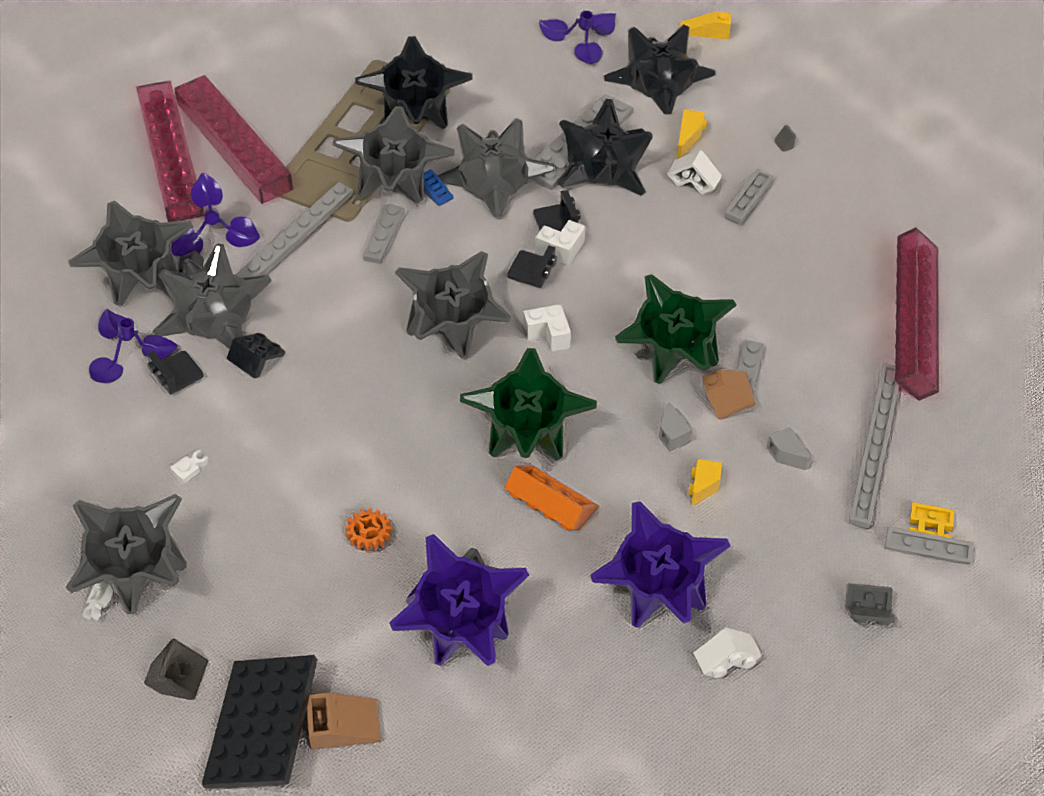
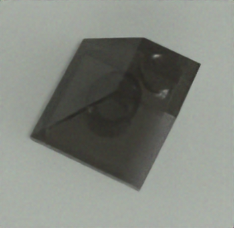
M173 638L151 663L143 684L162 695L194 700L209 660Z

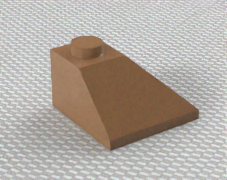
M719 369L702 376L705 391L719 420L756 405L746 371Z

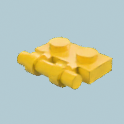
M912 502L909 523L917 525V528L909 527L908 530L952 538V535L945 534L944 530L952 531L954 510ZM925 527L935 528L936 532L925 530Z

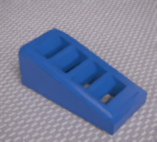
M432 169L424 172V193L438 206L454 199L451 192Z

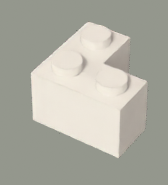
M701 149L674 160L667 172V175L677 187L691 182L700 194L714 190L722 177Z
M571 220L567 222L561 232L543 226L536 236L535 253L543 256L548 245L556 247L555 255L558 256L557 261L569 266L585 242L586 226Z
M561 304L523 311V327L527 340L547 337L551 351L570 348L571 332Z
M727 627L694 652L704 675L715 678L724 676L732 666L745 669L755 665L756 660L762 657L751 634Z

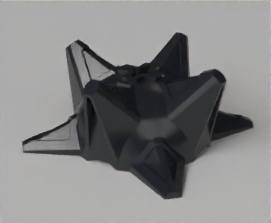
M683 24L664 42H658L655 37L647 38L634 26L628 29V66L604 75V81L628 85L633 89H637L646 97L652 98L663 114L666 115L672 114L676 97L682 95L689 86L691 87L692 83L716 76V72L714 69L699 66L696 59L688 58L689 26Z
M408 36L399 56L394 57L391 62L383 66L379 71L356 77L355 84L382 92L384 96V121L394 107L397 106L403 107L406 116H409L413 124H419L423 115H425L441 129H444L448 126L445 96L447 89L473 80L472 73L446 68L444 64L425 54L416 36Z
M605 99L590 125L582 127L564 119L560 121L559 125L566 136L569 162L568 167L558 181L562 188L588 181L591 183H607L609 185L616 184L640 196L646 193L635 170L651 142L653 134L650 131H645L643 128L628 131L622 129L618 121L613 99Z

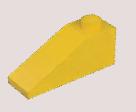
M708 13L681 21L680 27L683 24L689 26V36L729 39L732 13Z
M684 109L677 158H681L698 141L702 130H706L707 119H704L705 112Z

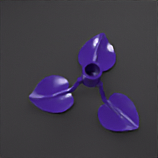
M584 10L581 12L580 18H576L575 23L569 30L567 24L559 19L539 20V26L543 35L549 40L562 41L565 35H568L578 24L580 29L585 31V44L579 43L574 49L575 56L583 62L595 64L601 59L602 49L595 42L588 43L589 29L595 30L599 35L611 34L615 28L616 13L593 15L591 11Z
M201 173L191 189V199L199 207H206L208 205V209L205 211V221H203L197 233L191 228L171 244V251L174 256L180 257L195 250L200 254L204 243L199 235L206 224L215 225L218 222L228 229L226 240L236 247L252 245L259 240L260 235L254 223L247 217L238 216L233 218L230 226L220 218L219 211L216 208H212L211 205H218L222 202L223 191L214 178L206 173Z
M106 308L99 319L98 331L101 336L107 339L118 336L117 348L113 361L109 358L101 357L91 362L89 366L90 379L99 383H110L122 376L123 366L116 363L122 340L130 341L135 336L139 345L143 347L142 354L145 357L154 351L160 359H164L173 353L178 345L158 335L146 336L144 342H142L138 331L134 330V321L131 318H125Z

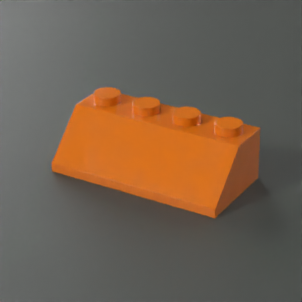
M532 464L515 466L504 487L510 491L509 494L512 497L526 501L528 507L535 510L539 509L543 512L544 517L550 520L555 519L561 523L560 526L568 531L580 529L599 506Z

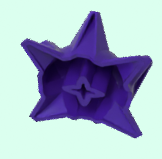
M641 501L632 503L631 532L625 537L614 558L591 573L590 577L593 583L627 587L630 591L631 624L636 628H639L662 604L685 624L692 620L691 607L703 611L707 606L704 577L705 565L730 548L731 545L726 538L693 537L688 532L673 528L670 524H663Z
M435 534L425 537L427 570L407 596L406 603L408 606L389 622L392 631L428 630L431 633L434 662L436 665L442 666L462 644L473 652L485 665H493L496 663L494 638L505 640L509 635L505 613V598L529 577L526 567L490 569L485 564H480L466 557L456 556Z

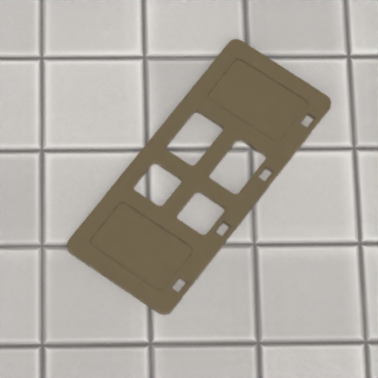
M374 60L360 76L379 71L388 63ZM354 83L272 184V194L310 208L333 186L340 182L351 188L353 195L330 216L346 222L353 221L376 190L365 198L357 195L360 167L350 164L356 155L344 150L338 158H332L316 151L328 137L339 139L362 135L364 131L368 132L375 128L376 125L381 124L384 121V96L382 92ZM450 88L447 89V92H446V95H445V96H447V95L449 94ZM353 105L374 111L357 133L336 127ZM423 115L419 124H413L409 116H407L409 124L415 127L418 132L422 130L429 120ZM356 200L361 201L359 205L354 204Z

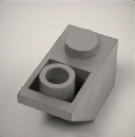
M669 402L665 406L659 439L668 451L671 452L690 443L692 428L688 422L683 420L679 410L674 408Z
M790 427L769 435L766 448L776 462L802 470L809 468L811 453L803 446L799 436Z

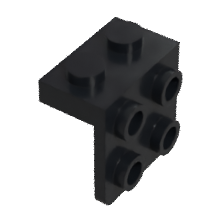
M568 190L561 191L560 204L533 210V216L539 231H541L543 226H547L561 232L569 220L578 223V220H581L580 211L575 208L574 197L570 196Z
M548 245L543 256L524 250L519 251L507 273V277L542 288L545 280L549 278L552 267L556 265L558 258L555 255L556 247Z
M255 333L234 338L226 359L255 379L260 377L266 360L284 356L285 350L280 348L279 344L267 339L264 334Z
M154 351L147 354L149 361L147 367L149 371L157 377L161 387L164 386L170 395L202 379L204 376L202 370L186 351H180L163 361Z

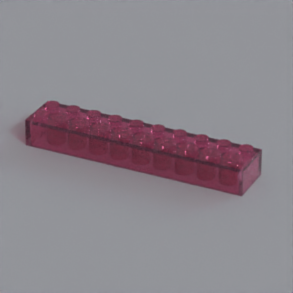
M206 75L174 88L179 107L261 204L293 190L291 173Z
M171 80L136 86L167 222H177L204 216L203 207L197 206L191 199V189L197 180Z
M914 227L897 236L896 355L894 378L897 384L901 385L910 395H913L920 401L939 392L938 247L917 227Z

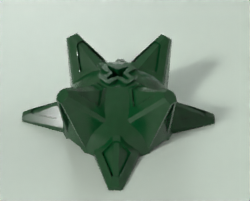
M653 274L644 276L647 300L643 302L634 323L615 336L617 343L645 344L651 352L654 382L659 384L665 380L682 359L689 360L703 371L709 369L710 365L712 367L718 365L716 322L737 306L733 299L702 300L697 296L692 297L683 294L681 291H673Z
M527 348L516 369L508 372L499 381L494 382L491 387L460 394V402L490 414L492 421L489 454L492 457H497L516 444L522 458H529L537 444L555 460H560L563 457V422L565 418L597 408L596 400L567 391L564 385H561L551 374L545 372L536 348Z

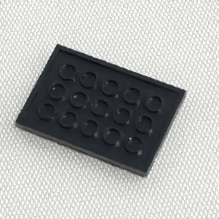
M314 655L234 661L201 784L205 789L289 785L318 660Z

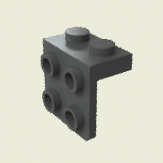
M848 583L845 609L849 617L857 623L875 621L876 624L885 626L889 625V623H895V617L891 612L893 589L886 586Z

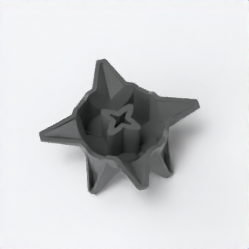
M397 106L394 107L384 123L376 125L375 128L368 132L364 131L362 135L333 139V146L352 153L360 159L357 195L361 198H365L381 185H383L384 190L392 191L398 184L417 203L424 200V167L426 164L433 160L454 156L455 149L429 141L426 136L424 137L415 127L409 124L403 107Z
M515 118L500 136L495 130H490L486 139L466 125H459L457 131L463 156L461 164L437 176L444 184L462 186L478 198L484 199L492 215L498 217L502 216L509 197L515 194L524 184H527L529 179L555 169L553 163L526 157L524 153L523 121Z
M112 201L107 203L106 225L101 228L100 233L93 240V244L68 260L70 267H101L108 275L114 304L121 306L138 281L148 289H153L156 287L157 280L162 281L159 274L163 269L178 272L170 250V244L189 231L193 224L191 221L160 223L157 220L146 219L140 215H132L119 203Z
M216 244L204 267H201L190 258H186L182 261L183 273L166 269L160 272L159 276L174 303V310L153 330L155 335L167 336L187 332L190 335L217 339L229 349L234 338L243 336L241 326L246 321L251 307V300L272 280L269 275L237 277L232 272L224 244Z
M481 251L459 265H450L447 268L441 269L434 268L430 271L399 267L395 274L413 291V301L406 328L407 333L411 336L415 335L419 340H423L437 331H442L460 358H465L469 355L474 328L481 320L509 322L511 315L493 300L491 289L487 279L484 277L488 254Z
M174 494L146 507H116L110 510L81 500L77 501L73 508L85 531L82 535L80 565L68 582L66 589L70 593H74L104 581L111 585L127 614H134L146 580L175 586L179 582L175 571L184 570L187 562L171 537L168 525L182 498Z

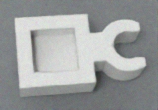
M197 450L193 453L191 459L185 456L172 465L170 471L185 484L199 474V467L206 466L209 460L207 456L199 459L202 457V452Z
M94 584L86 601L89 606L83 611L82 617L88 621L91 618L95 621L99 619L101 608L107 606L114 591L110 584Z

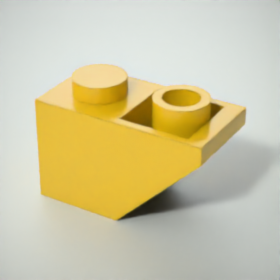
M698 459L697 466H692L690 479H694V483H690L688 495L692 496L691 504L695 505L718 491L722 462Z

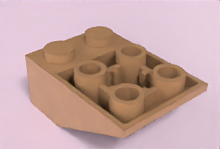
M336 693L309 695L307 713L311 750L381 742L377 699Z

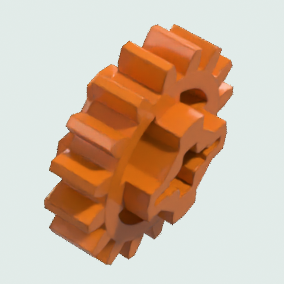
M371 508L368 509V512L360 509L359 515L354 512L353 519H347L348 525H345L346 538L350 540L351 546L357 544V550L365 547L366 552H368L369 548L373 547L377 551L378 545L384 547V541L390 540V534H392L391 521L387 519L386 514L380 515L379 509L375 513L372 512Z

